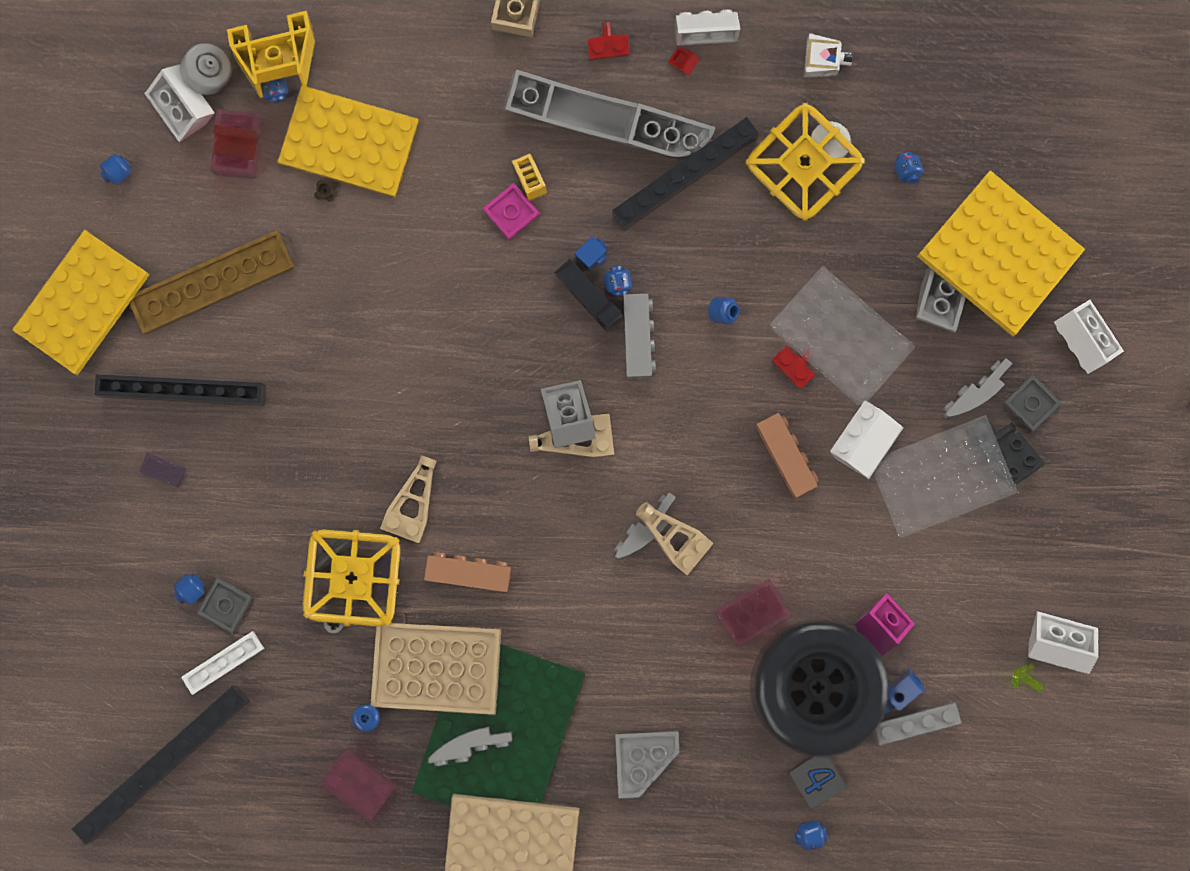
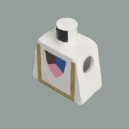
M809 34L804 77L837 75L840 65L851 66L852 53L841 52L840 41Z

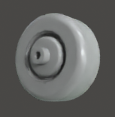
M202 43L191 47L181 61L180 72L184 82L192 90L200 94L211 95L221 91L228 83L232 74V65L226 53L219 47Z

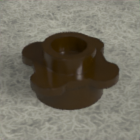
M323 180L317 181L316 192L314 193L317 200L326 199L328 202L333 201V193L337 187L336 184Z

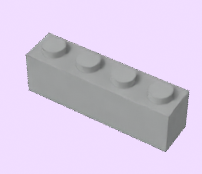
M648 294L623 295L627 379L652 378V373H656L655 360H651V352H655L654 340H650V332H654L653 319L649 320V312L653 311V300L648 298Z
M949 702L882 720L874 732L876 744L883 745L961 724L956 703Z

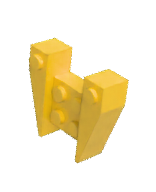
M307 11L287 15L290 32L253 40L247 25L227 29L229 45L235 60L260 98L263 97L261 83L299 75L303 88L307 86L315 44L313 29Z

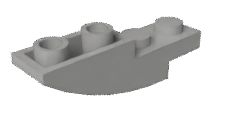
M1007 358L1002 361L997 360L990 368L992 370L991 374L988 377L984 375L978 381L977 385L979 387H976L973 383L968 387L964 385L957 393L958 399L955 402L951 400L944 407L945 413L942 417L944 419L956 417L989 400L1005 385L999 378L1012 363Z
M668 493L667 496L663 494L656 503L659 506L657 510L665 514L676 497L671 493ZM661 520L656 526L657 531L660 533L668 522ZM639 522L636 526L632 524L626 532V535H628L624 543L620 541L614 549V552L617 553L615 558L626 557L651 542L654 537L647 526L645 527Z
M484 727L467 732L438 749L428 759L429 763L434 762L435 766L447 764V760L455 759L456 763L468 761V757L472 756V747H475V751L488 749L487 745L496 744V747L508 746V742L513 740L512 731L491 735L490 727Z

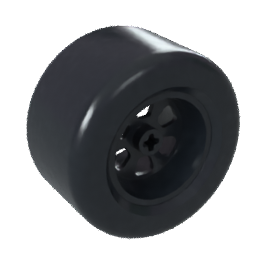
M805 621L782 629L765 643L757 655L752 668L750 694L758 719L774 738L799 753L828 757L855 749L875 732L887 709L889 679L882 657L873 644L861 633L836 622ZM813 659L825 660L826 665L822 673H815L811 666ZM797 667H801L807 674L806 679L802 683L793 681L791 678ZM835 669H839L844 678L842 683H831L829 675ZM817 681L823 686L822 689L818 690V693H816L815 689H812V686L816 685ZM803 690L806 699L800 705L794 703L791 697L793 691ZM831 692L843 694V699L838 707H834L828 700ZM812 702L822 703L824 709L822 715H811L809 713Z

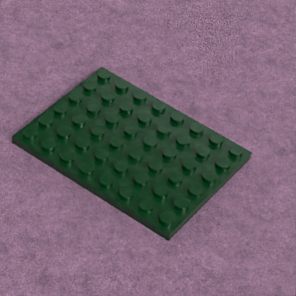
M500 644L496 714L439 711L411 793L448 806L452 805L453 794L541 804L585 673ZM484 727H490L491 735L512 731L513 740L508 742V746L496 747V744L487 745L488 749L475 751V747H472V756L468 757V761L456 763L455 759L447 760V764L435 766L434 762L429 763L428 759L438 749L467 732Z

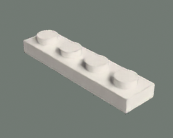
M252 631L181 678L191 694L194 695L264 650V647L254 631Z

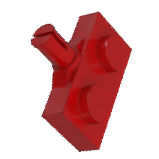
M606 22L607 30L605 23H601L602 36L587 39L590 60L630 56L628 34H611L610 22Z
M786 346L771 360L799 390L816 375L806 364V361L814 355L809 348L799 356Z

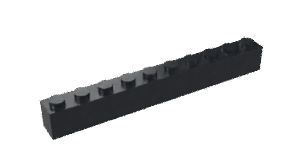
M237 685L229 688L74 826L72 830L85 845L93 842L248 704L250 700Z

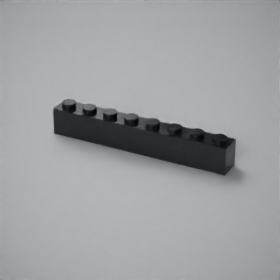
M747 117L614 208L612 210L613 217L623 231L627 230L754 142L758 137V131Z
M96 374L94 395L100 398L265 406L266 385L257 382Z

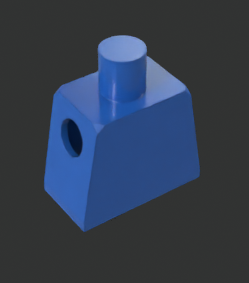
M910 668L889 686L886 714L894 707L900 711L925 690L924 684ZM897 692H901L903 694V696L900 698H897L894 695Z

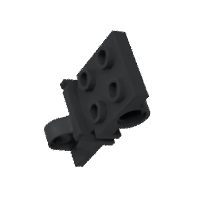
M984 417L967 430L966 434L980 450V454H985L984 459L988 460L991 464V468L1002 482H1005L1010 489L1045 465L1019 431L1015 433L1017 426L1014 422L996 433L990 421Z

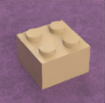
M496 0L491 21L492 30L532 38L540 0Z

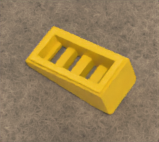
M531 153L512 161L529 201L547 194L546 186ZM530 163V166L525 167L523 169L519 168L523 165ZM533 171V173L523 176V174ZM535 178L537 179V180H535V181H533V182H530V183H528V184L526 183V182L531 181V180H533V179H535Z

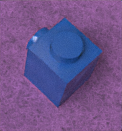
M592 236L575 252V257L590 271L595 265L599 267L607 259L605 257L607 254L605 248L607 246L600 238L595 239Z

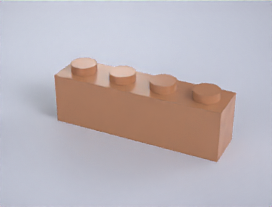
M777 413L756 424L755 427L793 498L795 499L818 487L816 483L819 481L813 470H809L807 466L809 461L805 453H800L797 445H799V442L794 434L790 435L787 429L789 424L785 416H780Z
M433 552V556L428 555L424 578L426 581L508 592L512 568L507 567L508 563L495 561V565L487 564V560L475 558L474 562L466 561L465 556L454 555V559L445 558L446 554Z

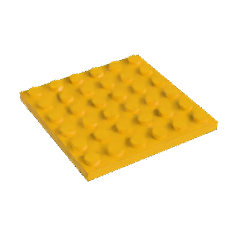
M989 171L917 257L1014 337L1083 253L1085 248L992 171Z

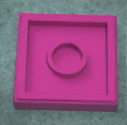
M515 183L511 184L482 208L508 240L512 239L540 215L538 210Z

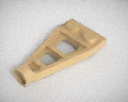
M610 415L591 416L596 439L591 440L592 443L588 447L570 444L567 447L555 448L552 443L551 431L540 435L529 436L530 452L545 451L593 458L614 455ZM537 439L542 441V445L540 447H538Z
M421 455L418 466L387 509L380 529L420 543L427 525L433 469L437 461ZM423 465H424V466H427V467H429V469H428V470H424V469L422 468V466H423ZM416 479H421L425 482L424 492L420 497L410 493V489ZM409 498L415 499L419 503V512L416 518H410L400 513L401 506Z
M648 502L643 503L636 512V515L643 520L670 562L686 575L691 572L714 544L699 530L654 509ZM661 520H665L672 526L664 536L656 529ZM676 532H681L688 536V540L679 551H675L670 544V539Z

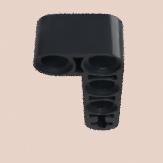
M568 259L554 272L563 285L606 332L622 319L621 311L614 303L609 302L571 259Z

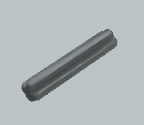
M339 539L330 548L339 556L352 545V540ZM326 551L316 558L314 572L321 571L332 562V558ZM306 567L303 568L302 571H301L302 574H303V576H304V571H306Z

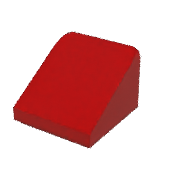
M679 46L668 61V64L689 76L699 62V59L694 52Z

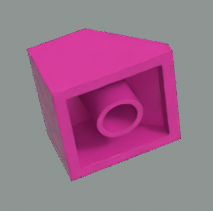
M887 593L854 624L859 632L873 644L882 656L898 645L915 625Z

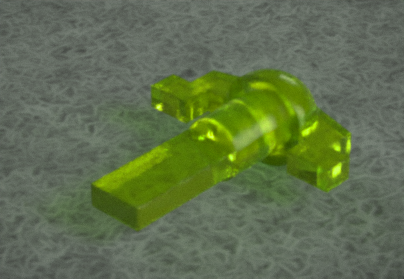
M1025 663L1014 671V676L1011 680L1014 683V688L1017 689L1020 683L1017 682L1019 679L1039 693L1044 688L1041 683L1026 673L1027 669L1033 670L1035 667L1033 664L1027 665Z

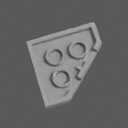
M678 731L615 734L618 798L640 797L651 783L655 781L668 764L679 754Z

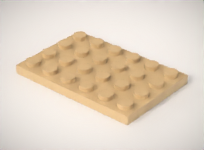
M397 623L376 627L371 705L384 708L496 714L501 629Z
M453 794L445 871H573L579 808Z

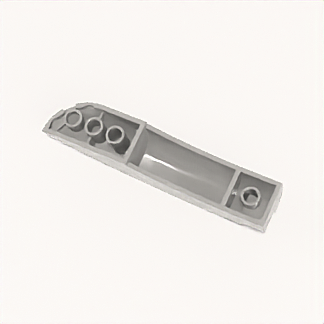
M517 69L513 73L504 104V110L670 157H683L697 152L709 142L716 128L643 104L575 88Z

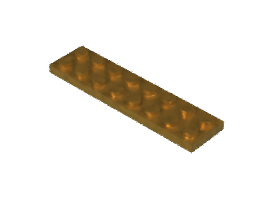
M276 230L138 291L131 300L130 306L142 333L146 335L294 269L295 266L279 231Z

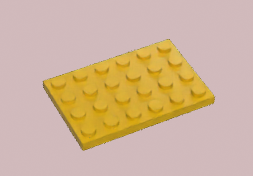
M301 86L278 163L396 198L419 119Z
M84 230L12 330L78 376L150 274Z

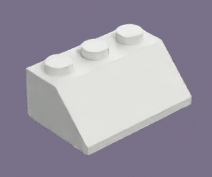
M722 10L720 13L703 11L700 14L693 15L690 12H683L677 15L675 19L677 45L738 41L740 24L737 12H732V10Z
M180 64L162 69L145 93L179 142H182L205 126L214 115V111L202 94L195 92L184 82L180 72Z
M1088 300L1054 322L1058 332L1063 335L1069 349L1074 352L1080 366L1087 374L1124 352L1091 300Z
M864 401L830 452L836 460L869 479L903 430V427L884 411Z
M1037 611L1029 640L1028 657L1090 674L1098 659V628Z

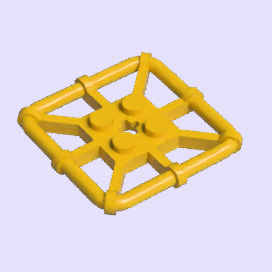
M803 103V105L796 107L776 128L773 127L770 130L771 133L750 153L748 159H746V165L771 191L770 194L773 197L776 196L802 221H808L834 196L840 194V190L865 164V158L839 132L840 129L837 126L834 127L816 108L808 105V103ZM808 113L829 133L819 144L808 135ZM802 114V136L792 145L781 133ZM776 138L788 148L780 158L757 159ZM834 138L854 158H831L822 148ZM801 157H803V158L809 157V158H810V160H809V164H810V165H809V166H806V165L801 166V165H800V164H801L800 158H801ZM831 164H854L834 185L822 174ZM757 165H779L788 175L776 186ZM818 178L829 190L808 210V187ZM791 179L802 187V210L781 190Z
M326 529L313 531L309 541L306 571H304L303 616L313 621L341 623L344 626H350V624L376 627L389 626L394 616L396 590L400 581L398 579L400 540L390 535L361 533L359 530H353V532ZM323 538L352 540L351 557L337 556ZM359 541L388 543L372 558L357 557ZM317 542L332 558L331 573L314 572ZM392 549L389 578L373 577L375 562ZM350 572H354V576H357V580H354L353 584H349V580H346V576L350 575ZM314 577L330 579L329 593L311 608ZM373 583L389 584L386 614L371 597ZM333 597L346 599L345 615L315 613ZM353 599L366 600L380 618L351 616Z

